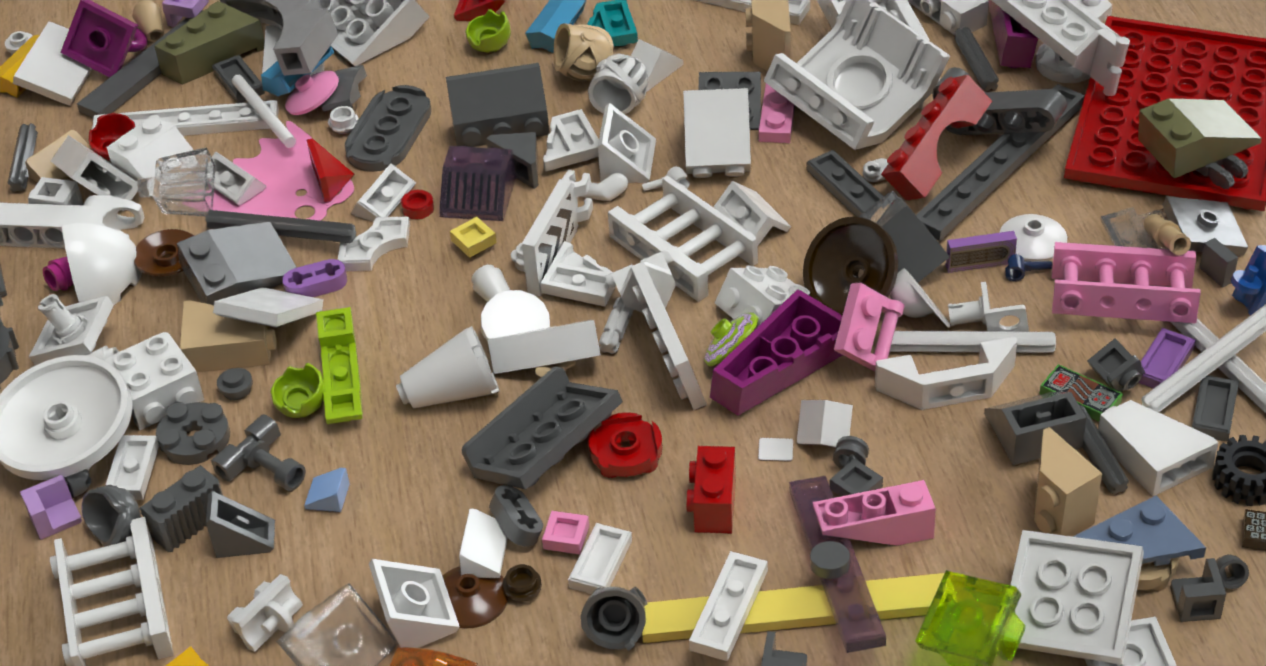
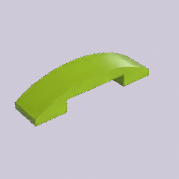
M351 307L316 312L325 386L323 394L326 423L332 424L363 419L360 374Z

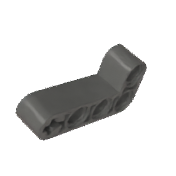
M957 67L948 69L934 87L932 92L933 99L939 93L938 88L944 80L949 77L954 78L969 74ZM1054 89L986 92L985 94L992 100V103L976 125L958 129L948 125L945 129L957 135L1046 132L1055 126L1067 107V101L1064 95Z

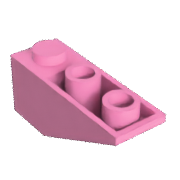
M924 480L813 502V509L823 535L896 546L934 538L936 508Z

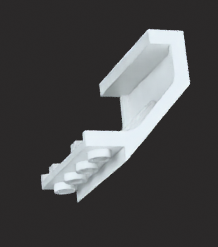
M847 0L833 29L797 63L783 53L775 54L764 82L856 150L883 143L932 94L934 87L940 81V76L950 55L872 0Z

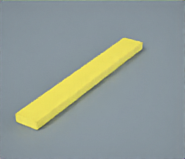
M951 572L759 591L740 633L958 612L959 602ZM709 596L647 602V605L644 606L646 624L642 632L643 643L690 639Z

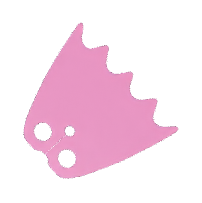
M287 121L286 127L296 139V144L293 147L287 148L280 139L261 138L259 139L261 153L258 156L249 159L236 158L233 160L235 165L267 186L262 192L239 206L208 185L211 192L209 196L198 200H186L183 203L205 211L218 210L297 218L295 211L299 207L311 206L315 209V214L307 219L322 220L326 216V211L329 207L342 203L353 194L354 185L350 179L342 188L340 194L336 195L330 202L325 203L311 165L306 141L307 139H312V137L293 122ZM300 189L307 191L304 196H297L296 192Z

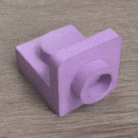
M164 0L162 6L167 25L175 27L182 17H196L208 4L209 0Z

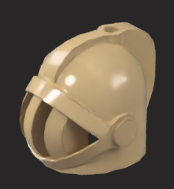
M561 24L557 29L554 40L555 70L574 81H591L597 71V65L602 60L613 55L614 45L610 34L596 26Z

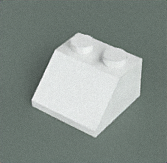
M152 115L107 147L111 164L140 183L141 187L139 190L156 200L204 166L203 161L176 126L156 115Z

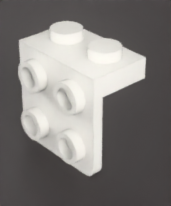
M754 266L730 268L715 304L733 319L743 314L754 312L759 318L756 329L797 289L808 295L810 291L799 284L793 283L787 278L788 274L784 270L775 266H769V268H757Z
M167 332L152 336L105 359L106 362L113 365L120 372L130 390L133 403L132 416L139 430L161 421L167 415L166 410L171 404L178 402L188 404L204 400L195 368Z

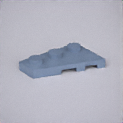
M1157 495L1073 536L1142 546L1144 551L1142 564L1153 562L1155 566L1170 564L1171 558L1189 556L1190 560L1203 558L1206 547Z

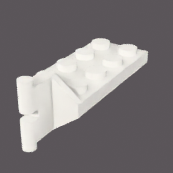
M992 0L1073 67L1086 73L1102 85L1105 95L1114 96L1116 94L1122 72L1119 67L1124 65L1130 43L1128 38L1119 36L1074 0Z
M668 249L640 260V263L636 265L631 264L610 273L605 278L610 288L617 286L625 307L642 312L650 329L657 327L658 330L652 332L660 352L668 351V354L662 357L671 377L679 376V378L673 380L681 400L688 397L693 410H696L707 404L665 309L676 286L667 265L673 262Z

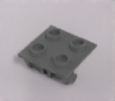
M699 72L698 90L748 88L749 129L759 130L761 72Z

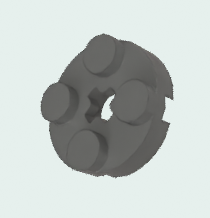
M178 402L171 404L166 410L167 415L161 419L156 429L160 450L167 454L169 460L182 465H193L207 461L208 454L213 453L216 449L220 453L227 446L230 439L228 420L221 405L217 403L194 402L184 404ZM200 430L195 432L193 436L187 435L191 431Z

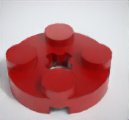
M624 412L613 414L605 421H602L601 426L595 432L594 428L589 435L590 457L593 463L600 468V473L607 478L651 473L658 467V460L662 455L663 445L660 428L653 421L652 425L643 421L642 415L637 413ZM628 441L632 446L621 447V442Z

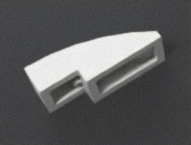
M594 320L487 339L494 374L601 355Z

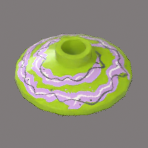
M750 312L730 322L726 318L720 320L711 330L714 338L707 349L704 358L705 363L708 366H715L721 363L754 331L758 323V316L754 312Z

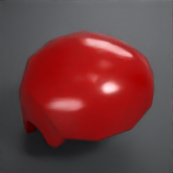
M118 113L101 115L97 118L94 129L89 130L88 142L90 150L106 161H111L107 147L136 127L135 122L128 116Z

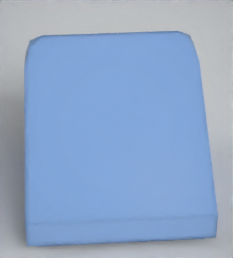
M338 468L314 477L304 504L305 509L341 512L350 485L347 469Z

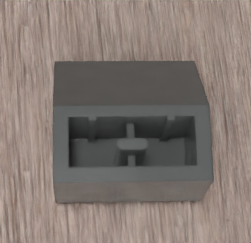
M1050 392L985 408L984 410L986 418L1012 465L1040 459L1043 430L1048 427L1075 450L1083 446L1086 416L1072 392Z

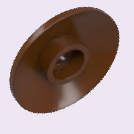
M179 229L161 230L148 235L136 246L135 266L142 273L155 277L171 276L182 272L183 269L179 264L177 243L194 235Z
M460 566L442 575L460 626L459 628L469 629L484 626L495 620L504 611L508 597L503 590L504 578L502 575H500V578H478L473 574L461 576Z

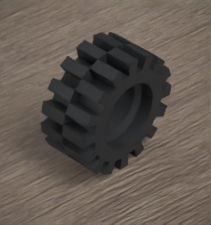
M1239 435L1238 442L1232 437L1227 440V444L1223 442L1220 445L1216 455L1212 480H1215L1214 486L1217 490L1222 489V496L1228 498L1230 495H1233L1232 502L1239 504L1240 499L1246 500V506H1253L1254 500H1257L1259 506L1266 504V440L1264 443H1260L1259 436L1253 435L1252 441H1249L1246 435ZM1237 467H1253L1262 474H1247L1240 471Z

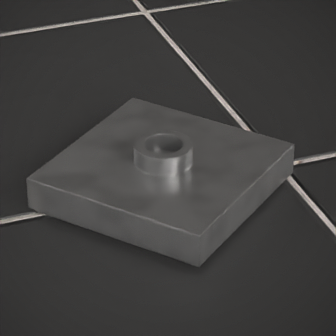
M1166 196L1162 206L1168 220L1177 224L1181 232L1190 238L1191 246L1188 251L1202 252L1204 242L1216 238L1236 256L1245 255L1248 245L1228 203Z

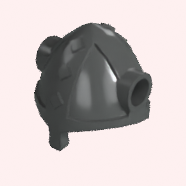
M614 586L607 588L599 587L589 596L584 604L580 615L581 627L586 636L597 645L608 649L626 648L629 651L635 646L646 624L644 606L647 605V600L637 587L631 590Z

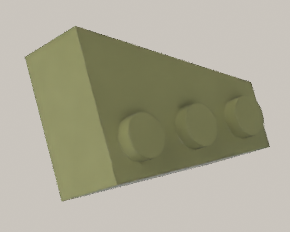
M217 1L154 47L161 74L183 85L213 72L212 65L243 54L256 48L257 52L264 50L265 41L259 19Z

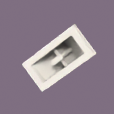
M640 39L631 54L632 57H637L647 69V91L683 65L682 59Z

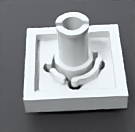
M56 294L45 297L40 302L41 305L38 306V309L48 320L29 358L35 365H38L47 360L62 356L87 355L91 353L96 346V341L103 327L108 321L107 318L114 304L107 296L69 306H64Z

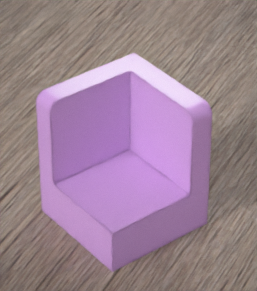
M62 475L20 491L40 540L82 522Z

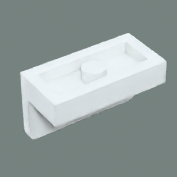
M734 181L730 183L714 205V208L746 231L753 233L757 238L758 245L772 226L788 232L791 228L756 191Z

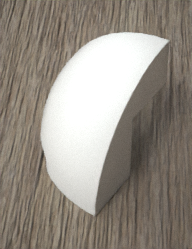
M90 223L61 225L78 302L107 296L114 305L120 302L121 292L129 285L136 286L142 274L134 263L137 253L135 244L120 232L106 226Z

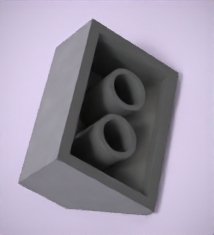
M539 63L446 77L457 149L487 145L486 138L490 135L536 132V137L550 134Z

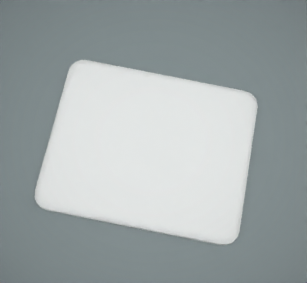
M760 438L758 459L791 461L793 459V439Z

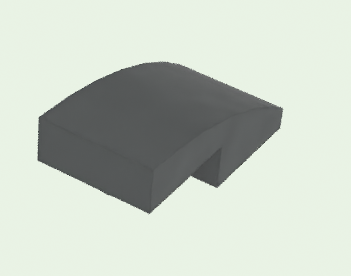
M364 65L335 71L339 78L338 86L333 94L321 105L323 111L332 110L340 106L353 108L352 104L361 97L358 84L367 76Z

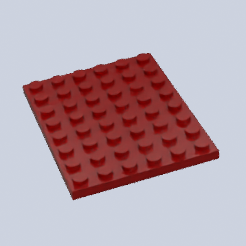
M1107 16L1105 25L1119 36L1128 38L1130 40L1124 65L1119 67L1122 72L1114 96L1105 95L1103 93L1104 87L1090 77L1066 162L1064 178L1079 182L1143 191L1145 193L1226 202L1229 206L1265 211L1266 38ZM1168 98L1224 100L1262 138L1260 144L1233 154L1247 164L1248 174L1241 179L1235 178L1233 175L1234 185L1225 190L1213 184L1209 176L1206 177L1196 170L1173 178L1138 140L1139 110Z

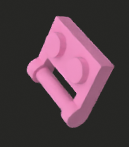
M852 283L834 350L875 371L877 360L888 359L898 317L903 315L905 305L900 301L885 297L862 283ZM881 312H883L885 314L882 321L875 353L873 354L871 353V349L874 342Z

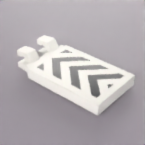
M568 170L564 177L559 179L522 242L527 292L530 294L541 296V281L563 242L570 243L577 232L578 222L590 218L593 210V200L586 198L584 205L578 207L577 197L587 195L591 185L589 173H583L582 180L575 182V171Z

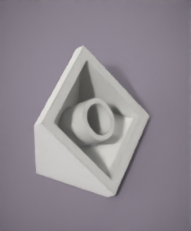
M610 103L605 106L598 142L600 181L602 182L614 173H620L627 177L628 183H646L650 180L656 138Z
M377 559L370 561L369 567L387 624L404 654L457 632L460 626L440 569Z

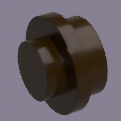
M519 564L511 567L503 579L504 593L514 601L531 600L541 591V577L529 565Z

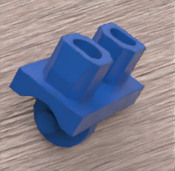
M1265 245L1257 246L1245 270L1235 271L1230 279L1231 284L1235 287L1232 296L1247 307L1250 315L1266 304Z

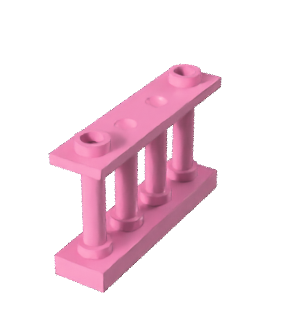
M1055 242L1052 263V279H1055L1052 313L1196 323L1201 292L1200 289H1190L1193 284L1196 252L1188 251L1183 255H1175L1169 249Z

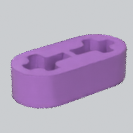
M336 259L324 260L294 268L283 276L285 292L309 297H316L340 290L347 283L345 265Z

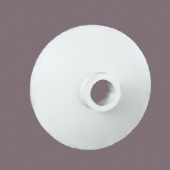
M1019 215L1009 219L1000 229V233L1015 232L1017 237L1016 254L1021 255L1025 261L1053 259L1054 243H1067L1065 229L1057 221L1042 215Z

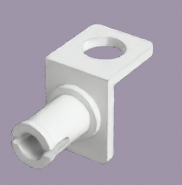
M981 282L982 296L979 297L978 301L948 304L951 326L983 321V324L987 325V331L1029 332L1025 305L990 309L986 282ZM1008 315L1019 318V322L1014 326H1003L999 323L1001 318Z

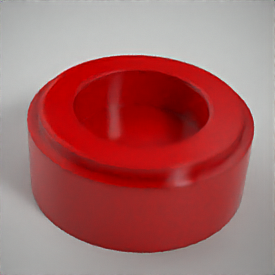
M412 190L406 193L401 199L403 214L415 220L431 215L434 211V201L431 193L425 190Z

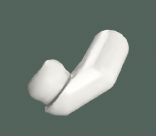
M614 173L600 183L591 182L587 195L581 197L612 201L626 190L628 186L627 177L620 173Z

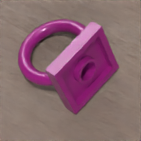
M80 0L60 53L110 78L122 68L128 52H140L146 48L147 38L138 29V24L91 0Z

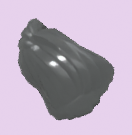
M113 485L97 487L96 489L89 490L82 500L84 522L104 547L125 542L126 537L132 536L130 525L132 520L141 518L139 505L134 495L124 488H118Z

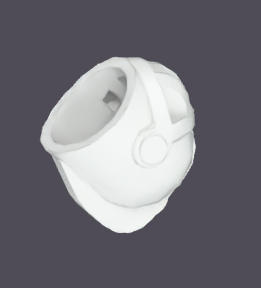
M615 54L602 60L597 65V71L590 83L588 95L593 107L598 111L604 113L605 106L610 103L623 114H627L645 98L648 87V72L645 65L637 57Z

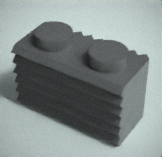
M200 465L194 470L185 473L180 480L164 491L158 492L150 501L141 506L139 509L142 516L146 519L152 539L167 552H173L174 548H179L180 543H185L186 539H191L192 535H197L198 530H203L204 526H206L208 494L214 491L223 495L219 480Z

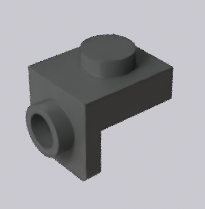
M1116 338L1087 360L1089 366L1110 388L1119 392L1136 386L1145 373L1141 361L1135 355L1132 356Z

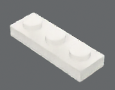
M730 551L689 639L690 651L728 661L768 572V561Z

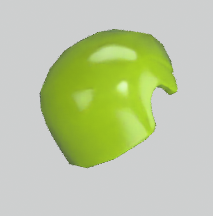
M490 9L484 16H478L468 23L465 33L471 47L480 52H496L507 44L511 36L509 20L504 11L499 15Z
M306 363L303 368L287 367L283 375L275 380L271 388L273 405L281 413L291 418H303L317 411L324 400L323 392H325L321 372L310 363Z

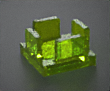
M946 570L915 642L921 649L940 654L950 666H992L997 653L1003 660L1012 661L1026 629L1025 624L1015 613L1022 594L1015 586Z

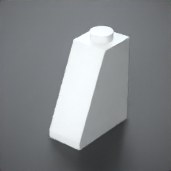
M69 135L51 160L54 165L70 178L97 195L132 200L141 187L140 183Z
M1132 400L1117 407H1110L1100 415L1098 430L1114 457L1152 496L1213 468L1218 441L1205 433Z

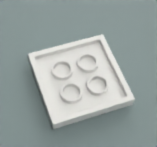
M1022 530L999 635L1000 644L1002 646L1123 665L1143 561V547Z

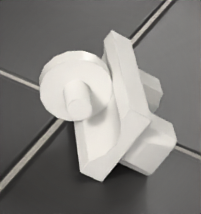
M280 574L271 583L264 581L255 589L254 599L245 608L236 607L227 616L234 632L240 635L248 650L255 652L278 629L287 632L294 626L291 616L303 604L292 591L290 580L287 576Z

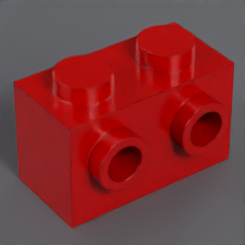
M698 446L697 460L689 462V483H695L694 489H687L686 500L687 512H694V532L732 534L736 485L735 447Z

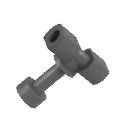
M265 414L258 417L244 430L246 438L237 447L228 444L211 460L215 473L226 481L230 482L246 466L253 469L263 466L274 473L275 483L288 491H293L299 487L306 474L304 465L294 459L287 458L281 461L269 453V445L281 433L278 424Z

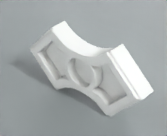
M409 217L375 218L373 225L364 233L354 237L352 243L340 242L338 260L343 262L346 271H372L374 263L383 254L397 248L408 247Z

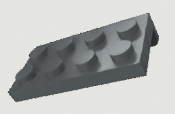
M553 367L467 441L462 447V455L474 478L526 490L535 485L539 477L552 465L559 463L573 446L585 440L593 428L600 422L608 419L612 411L623 401L618 390L572 383L569 381L563 368Z

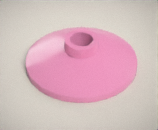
M322 71L311 76L307 74L299 78L295 83L296 87L286 100L285 108L291 115H302L323 104L338 86L339 78L333 71Z

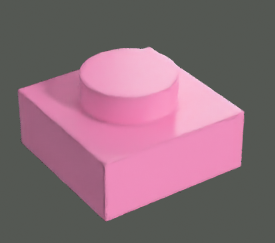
M551 511L542 538L543 549L580 555L589 528V517L586 515Z

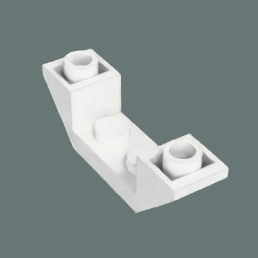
M1013 336L980 342L979 364L920 375L911 355L877 360L875 370L876 390L921 410L991 398L1015 366L1017 339Z

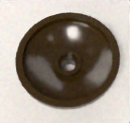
M854 216L838 219L824 227L811 242L803 265L804 286L810 291L809 296L843 316L852 283H862L888 298L898 274V254L889 233L874 221ZM864 267V273L859 278V270Z

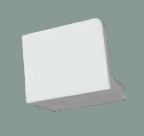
M801 400L797 443L836 448L840 438L850 436L853 405L828 400Z

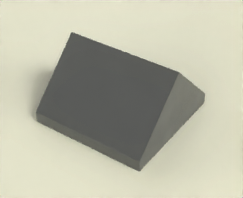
M901 197L893 202L877 223L889 233L896 246L898 272L905 268L917 283L950 257Z

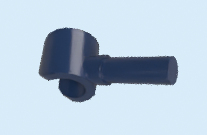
M1013 254L1008 259L1005 276L1010 281H1019L1024 278L1025 271L1052 269V261H1025L1021 255Z

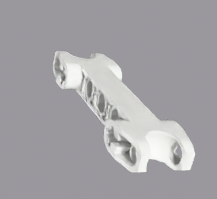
M105 195L90 196L86 199L83 206L0 203V246L65 248L61 225L73 223H90L106 226L120 232L129 239V235L121 230L136 228L143 223L145 217L140 204L131 200ZM128 210L132 212L135 217H126L118 215V211Z

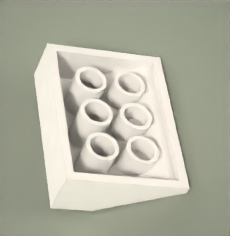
M319 0L322 9H329L338 32V36L331 44V47L354 66L410 39L429 18V15L415 0Z

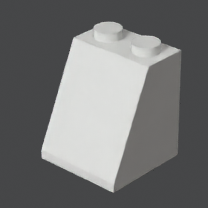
M748 88L683 91L686 173L693 174V177L707 178L711 177L712 173L725 172L726 176L738 177L743 176L746 171H751Z

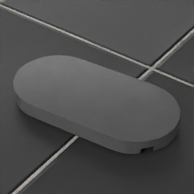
M398 85L392 87L393 91L385 93V90L372 98L345 141L346 157L352 166L363 171H383L390 164L396 166L405 159L430 118L432 111L430 99L426 97V93L422 89L409 85Z

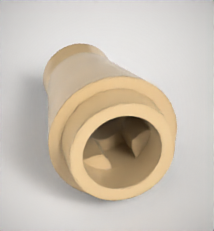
M143 0L137 3L134 7L133 19L144 32L148 41L155 43L164 36L161 8L151 0Z

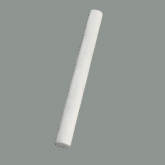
M235 75L232 78V84L287 148L293 147L296 144L294 136L241 75Z

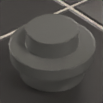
M243 368L228 369L217 379L219 392L229 400H240L250 393L253 384L250 372Z

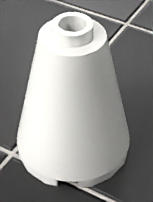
M472 326L464 329L400 375L402 383L396 385L403 404L410 403L413 408L492 395L499 392L493 373H490L489 361Z

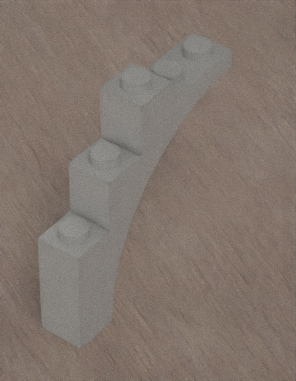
M220 0V2L259 19L261 23L273 25L282 30L281 37L273 50L283 75L311 73L338 36L329 9H322L319 0Z

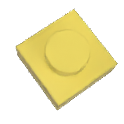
M478 217L450 231L451 241L469 258L497 243L496 233Z

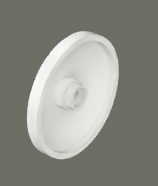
M70 355L42 362L15 378L0 394V463L7 470L20 477L33 480H49L59 475L67 477L76 474L101 460L120 441L132 415V396L120 372L113 365L102 359L85 355Z

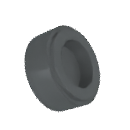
M834 541L817 544L810 553L811 570L817 576L825 579H835L845 575L850 568L849 550L843 544Z

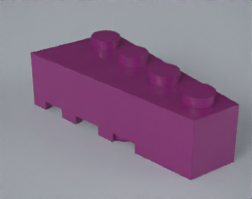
M988 0L1000 66L1031 68L1038 38L992 0Z
M797 289L713 369L709 398L739 416L843 356L834 350L842 315Z

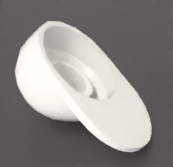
M905 268L899 271L889 296L890 299L900 301L905 305L903 314L908 317L918 318L935 312L949 328L951 324Z

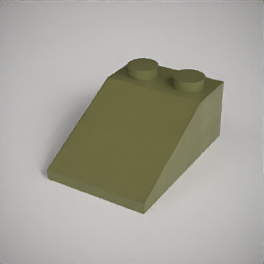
M1168 98L1139 110L1138 140L1173 178L1261 143L1262 138L1224 100Z

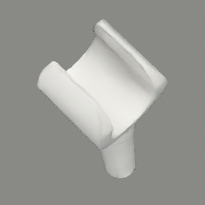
M675 166L667 172L666 176H669L679 184H683L688 189L690 184L686 180L687 174L682 168ZM662 178L642 184L644 192L663 187Z

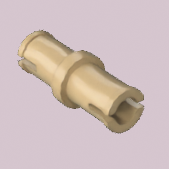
M1158 214L1149 215L1144 220V231L1153 237L1154 242L1158 246L1168 248L1175 255H1183L1188 252L1191 240L1188 236L1186 237V234L1181 232L1177 224L1164 220Z

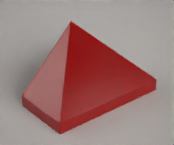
M313 138L307 139L311 165L325 203L330 202L355 174Z

